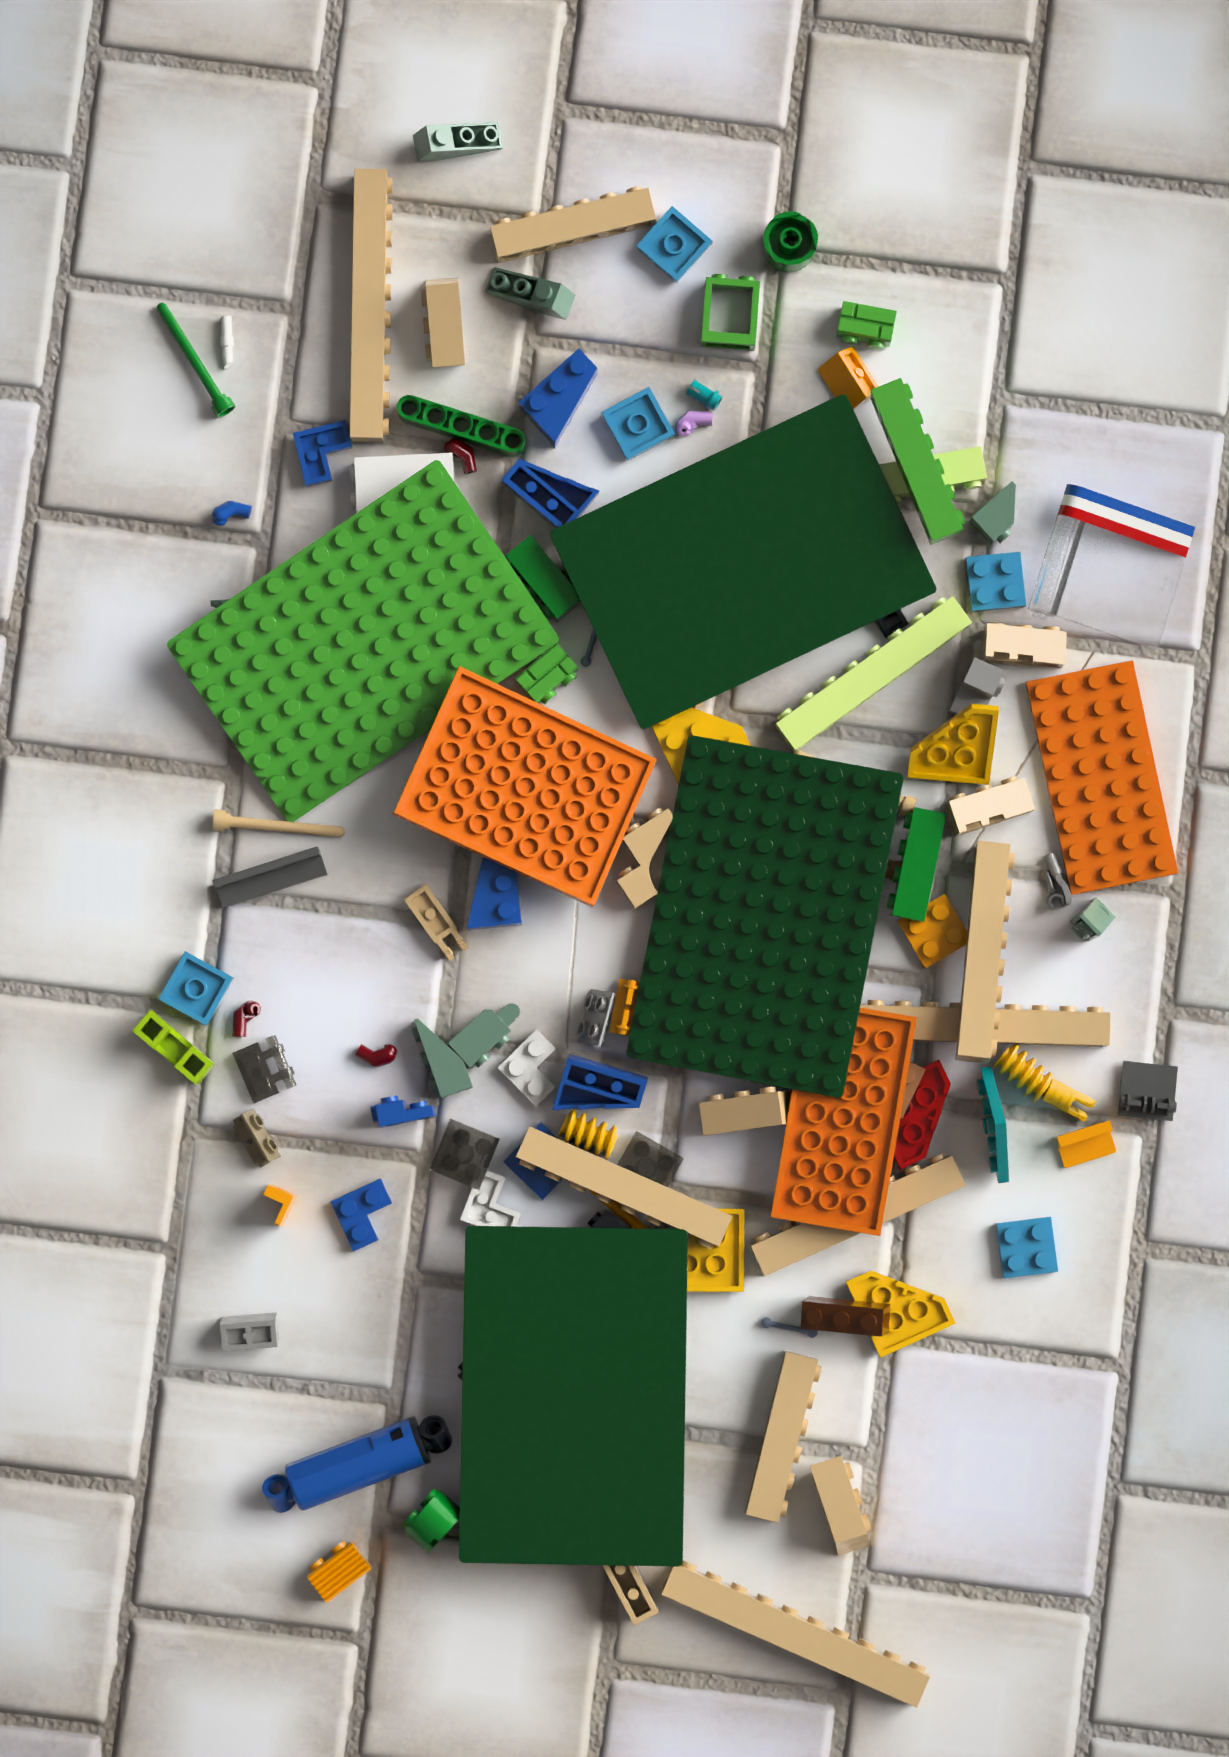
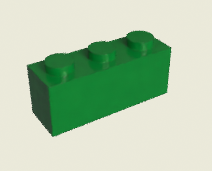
M531 535L505 555L517 576L519 575L525 582L524 586L532 598L536 596L540 600L542 605L539 608L549 620L554 617L557 622L560 621L581 603L575 588Z

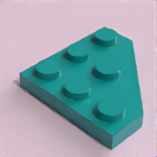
M992 1066L981 1067V1079H977V1089L979 1096L983 1095L981 1099L983 1114L986 1115V1118L982 1119L984 1133L989 1134V1137H987L989 1153L992 1154V1156L988 1157L991 1173H996L998 1183L1009 1182L1006 1120Z

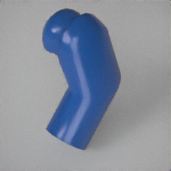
M227 501L214 508L212 522L217 526H224L227 519L233 515L249 519L252 506L235 501Z

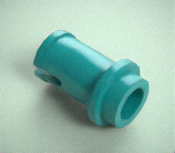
M694 380L690 386L699 390V393L688 388L686 395L706 405L707 410L711 408L715 411L723 398L719 395V391L716 390L714 392L697 380Z

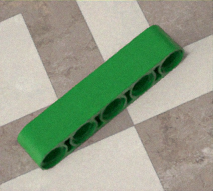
M405 395L397 403L399 418L406 424L450 438H458L463 442L510 457L519 456L525 449L524 434L516 428L413 395ZM406 404H413L417 407V410L413 415L409 416L402 412V408ZM432 412H439L443 418L439 423L433 424L428 421V416ZM459 420H464L469 424L467 430L463 432H458L453 427ZM489 428L495 433L494 437L490 440H483L479 436L483 429ZM512 436L517 437L521 441L520 445L514 449L507 447L505 444L506 440Z

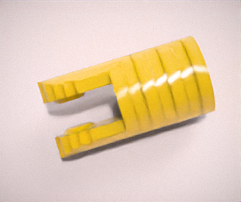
M1054 1078L1051 1079L1050 1085L1041 1097L1042 1101L1083 1122L1086 1121L1088 1116L1083 1110L1073 1106V1101L1088 1108H1092L1096 1104L1094 1099Z

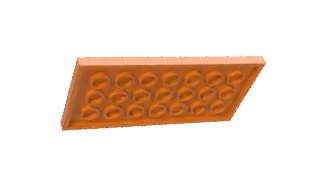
M1133 660L1027 681L1025 683L1071 895L1178 874Z
M860 1008L843 1096L836 1098L792 1089L771 1211L772 1218L881 1236L917 1017Z

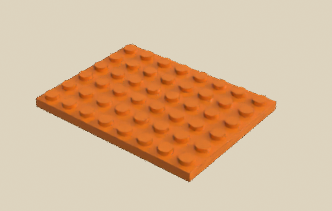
M459 666L392 815L585 905L593 907L657 759Z

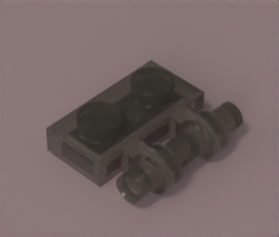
M276 1035L266 1038L269 1049L262 1052L257 1042L232 1053L254 1104L280 1093L276 1082L283 1080L286 1089L297 1085L293 1077L295 1072L292 1066L289 1067L283 1053L285 1052L284 1046L279 1044ZM272 1057L279 1072L273 1075L266 1061Z

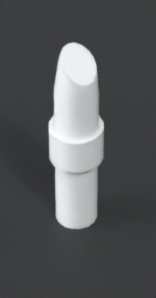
M221 316L220 347H222L224 369L230 368L233 364L232 347H234V340L232 337L231 316Z

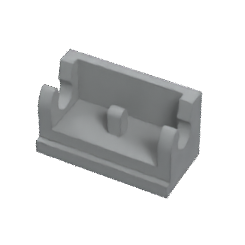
M277 1312L222 1317L220 1321L222 1352L278 1347Z

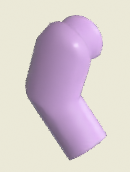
M686 412L676 423L675 429L678 435L687 437L698 425L712 426L713 412Z

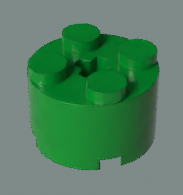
M788 211L776 215L767 225L762 241L763 254L772 268L783 272H796L810 264L818 243L816 227L810 219H807L798 212ZM786 238H790L794 242V246H789L788 243H785Z
M435 1489L420 1503V1506L423 1507L422 1511L419 1513L415 1509L402 1524L405 1528L403 1532L427 1554L460 1519V1507L441 1490L437 1492Z

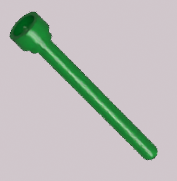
M159 303L157 311L212 398L211 403L213 406L211 409L216 417L221 418L235 409V404L230 397L221 394L167 305Z

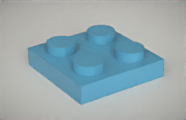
M671 206L636 245V248L673 281L678 283L712 245L713 241L677 209Z
M650 387L601 412L627 461L675 436Z
M1020 552L965 558L971 612L1026 606Z
M185 951L162 991L159 1000L208 1026L234 978Z
M1051 1217L995 1223L1003 1278L1058 1272Z

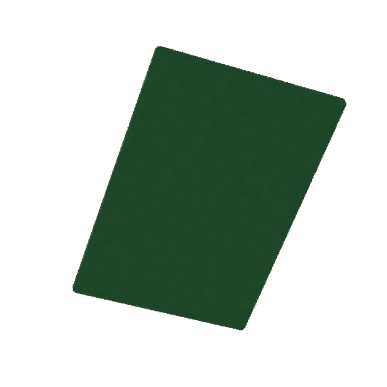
M844 394L576 518L550 532L551 540L638 725L642 729H647L936 592V585L851 403Z
M694 735L688 738L626 1051L629 1058L836 1098L843 1096L904 780L901 773Z
M468 1226L466 1228L459 1560L462 1563L670 1567L682 1565L688 1233L686 1230Z

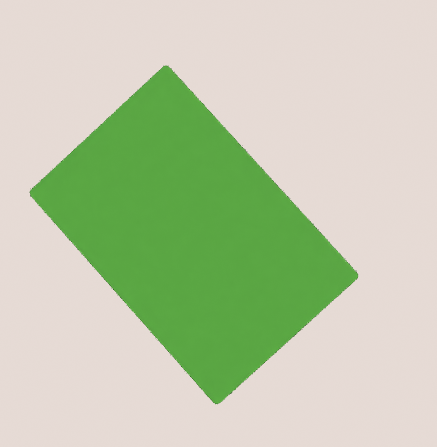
M434 460L167 642V647L288 822H294L430 730L459 666L498 684L557 644L559 636L439 460Z

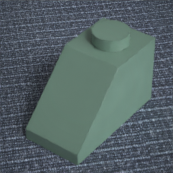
M1013 481L974 514L969 521L990 545L995 541L1001 544L1012 534L1009 529L1014 524L1016 484Z

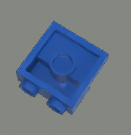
M398 1096L381 1098V1104L370 1106L373 1123L379 1122V1127L382 1128L436 1117L434 1106H428L426 1101L410 1104V1110H407L405 1100H399Z

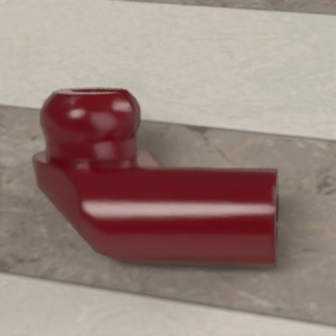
M452 438L445 443L444 450L446 453H452L461 458L464 474L477 472L472 447L458 438Z
M252 1000L246 1001L234 1011L232 1037H246L247 1022L259 1015L261 1011L259 1003Z
M361 1044L355 1056L373 1067H381L395 1060L397 1049L392 1044H386L384 1048L372 1051Z

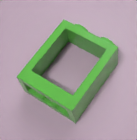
M712 274L711 277H706L701 347L755 351L760 281H755V278L751 276H739L738 279H728V276L724 274ZM712 288L752 291L749 334L709 331Z

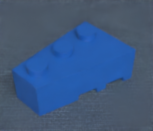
M518 459L501 480V483L554 528L579 518L599 495V490L587 487L572 479L562 477L521 459Z
M482 857L467 930L522 925L517 872Z
M569 1054L552 1110L640 1108L648 1077Z

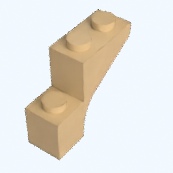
M661 808L655 810L647 816L648 822L642 826L635 823L626 830V836L623 837L622 841L639 867L635 869L631 865L619 873L621 878L617 880V883L634 909L642 906L658 894L650 878L649 865L672 822L673 815L669 808L665 811H662Z

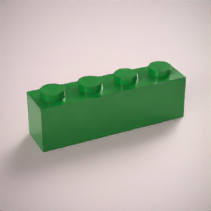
M913 807L911 813L906 812L903 828L907 829L905 840H900L897 855L902 856L900 867L895 866L892 882L896 883L895 892L889 894L886 909L891 910L890 916L925 922L946 813Z

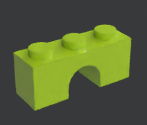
M149 1010L132 1030L150 1047L171 1062L177 1070L195 1085H199L216 1065L152 1010Z

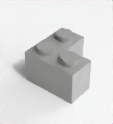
M974 657L966 670L948 710V714L955 716L970 704L988 705L993 696L997 698L998 694L1002 691L1006 679L1002 678L1005 670Z

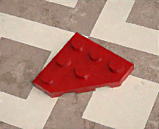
M940 1060L922 1067L926 1070L903 1118L900 1119L894 1158L900 1170L926 1158L931 1139L951 1086Z

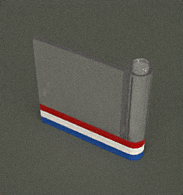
M1067 484L1028 609L1032 611V616L1038 619L1047 620L1048 616H1057L1157 651L1195 527L1090 489Z

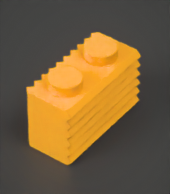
M343 1540L331 1550L333 1555L324 1561L321 1557L308 1567L311 1572L306 1577L326 1603L372 1568L353 1541L346 1544Z

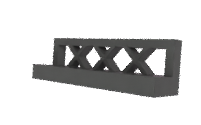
M316 846L212 881L215 889H217L222 908H226L328 874L320 849Z

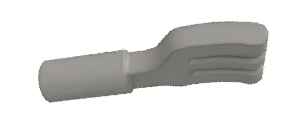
M1048 854L1044 856L1051 876L1055 877L1057 884L1062 889L1066 905H1070L1072 902L1071 893L1066 882L1061 877L1062 871L1055 854Z

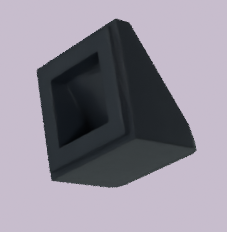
M901 609L874 621L886 639L896 630L902 629L909 624Z

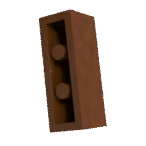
M809 1296L802 1301L801 1329L879 1337L889 1332L890 1304Z

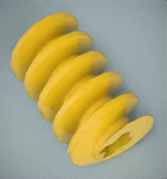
M1014 1044L999 1056L992 1065V1068L1000 1064L999 1075L1009 1072L1007 1081L1011 1082L1018 1079L1016 1089L1018 1090L1026 1086L1024 1095L1027 1097L1034 1093L1033 1103H1035L1050 1085L1053 1074L1048 1072L1042 1075L1044 1066L1040 1065L1033 1068L1036 1059L1031 1058L1025 1061L1027 1052L1022 1051L1016 1054L1019 1045Z
M572 1109L567 1114L557 1139L565 1133L566 1143L574 1137L576 1147L585 1142V1151L588 1152L595 1146V1155L597 1156L605 1150V1159L608 1160L618 1137L616 1135L617 1127L613 1125L609 1131H606L607 1122L603 1121L597 1127V1118L593 1117L587 1123L586 1113L583 1112L576 1118V1109Z

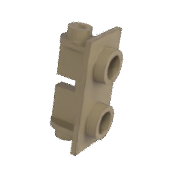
M254 1109L241 1114L233 1120L235 1124L233 1127L242 1143L249 1139L253 1141V1144L246 1147V1150L254 1164H258L261 1168L270 1163V1161L281 1157L278 1152L277 1143L269 1136L264 1127L263 1119Z

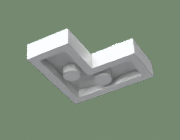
M537 1029L498 1067L536 1107L556 1088L537 1069L556 1049Z
M479 1168L460 1220L475 1226H517L521 1213L496 1204L505 1177Z

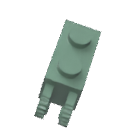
M509 1003L497 1014L493 1010H483L448 1044L470 1068L474 1065L479 1068L490 1058L487 1053L496 1046L499 1050L511 1039L508 1036L511 1032L508 1026L515 1021V1018L520 1016V1008L516 1004Z

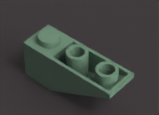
M498 122L426 125L413 135L417 162L446 160L503 149Z
M496 267L493 269L485 293L563 320L567 319L575 298V294L561 283Z
M1096 897L1070 921L1073 925L1071 930L1081 940L1087 939L1091 941L1105 931L1115 919V916Z
M418 1018L414 1019L416 1026L411 1027L416 1043L422 1041L425 1052L420 1053L425 1069L431 1067L434 1078L429 1080L434 1094L440 1093L441 1098L473 1088L465 1062Z

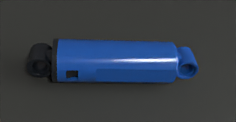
M431 1415L424 1418L420 1425H418L415 1416L286 1464V1477L280 1474L268 1477L262 1485V1492L275 1512H287L295 1503L300 1510L305 1511L431 1463L428 1451L435 1454L445 1452L452 1444V1436L442 1417Z

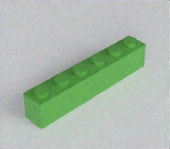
M898 378L871 389L869 392L870 400L930 545L960 534L963 530L962 525L965 524L961 510H955L952 500L955 499L950 484L945 485L941 476L944 474L943 466L939 458L934 459L931 452L934 449V445L928 433L924 435L921 424L924 423L922 415L918 408L914 409L910 399H913V394L908 383L903 384L902 379Z

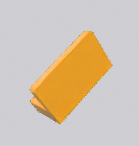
M853 346L836 353L818 368V372L834 397L842 394L846 395L853 409L862 402L869 400L870 390L878 387Z
M1110 1120L1054 1137L1064 1168L1116 1152L1111 1135L1113 1129Z
M272 1184L267 1185L263 1195L283 1204L274 1225L283 1226L297 1196Z

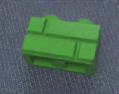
M843 301L836 337L842 338L841 342L856 345L860 341L868 343L869 348L883 350L884 346L889 347L891 344L897 311Z
M555 644L518 675L515 681L532 701L542 702L546 705L557 695L554 690L561 684L565 687L577 678L575 672L578 671V667L558 644Z

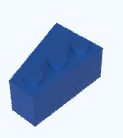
M578 348L518 402L519 409L555 448L596 378L597 367Z

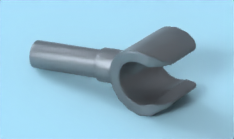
M1050 871L1043 872L1049 893L1046 898L1047 905L1053 909L1051 900L1053 897L1058 896L1061 906H1064L1065 900L1062 895L1057 893Z

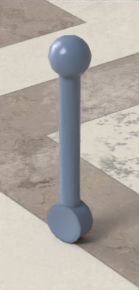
M594 629L586 654L580 661L584 667L591 664L590 656L597 637Z
M768 1317L761 1320L763 1328L775 1327L807 1334L810 1338H814L818 1334L817 1330L801 1329L798 1326L774 1322Z

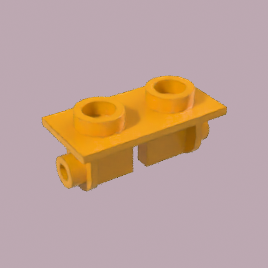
M619 978L609 1029L610 1033L630 1036L640 982Z

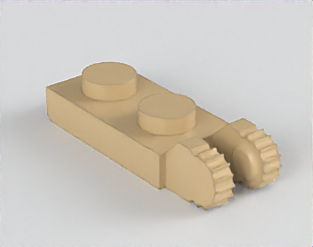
M424 884L404 899L435 945H439L449 961L455 957L451 949L443 942V939L448 935H453L457 945L463 951L469 948L457 932L458 928L427 884Z

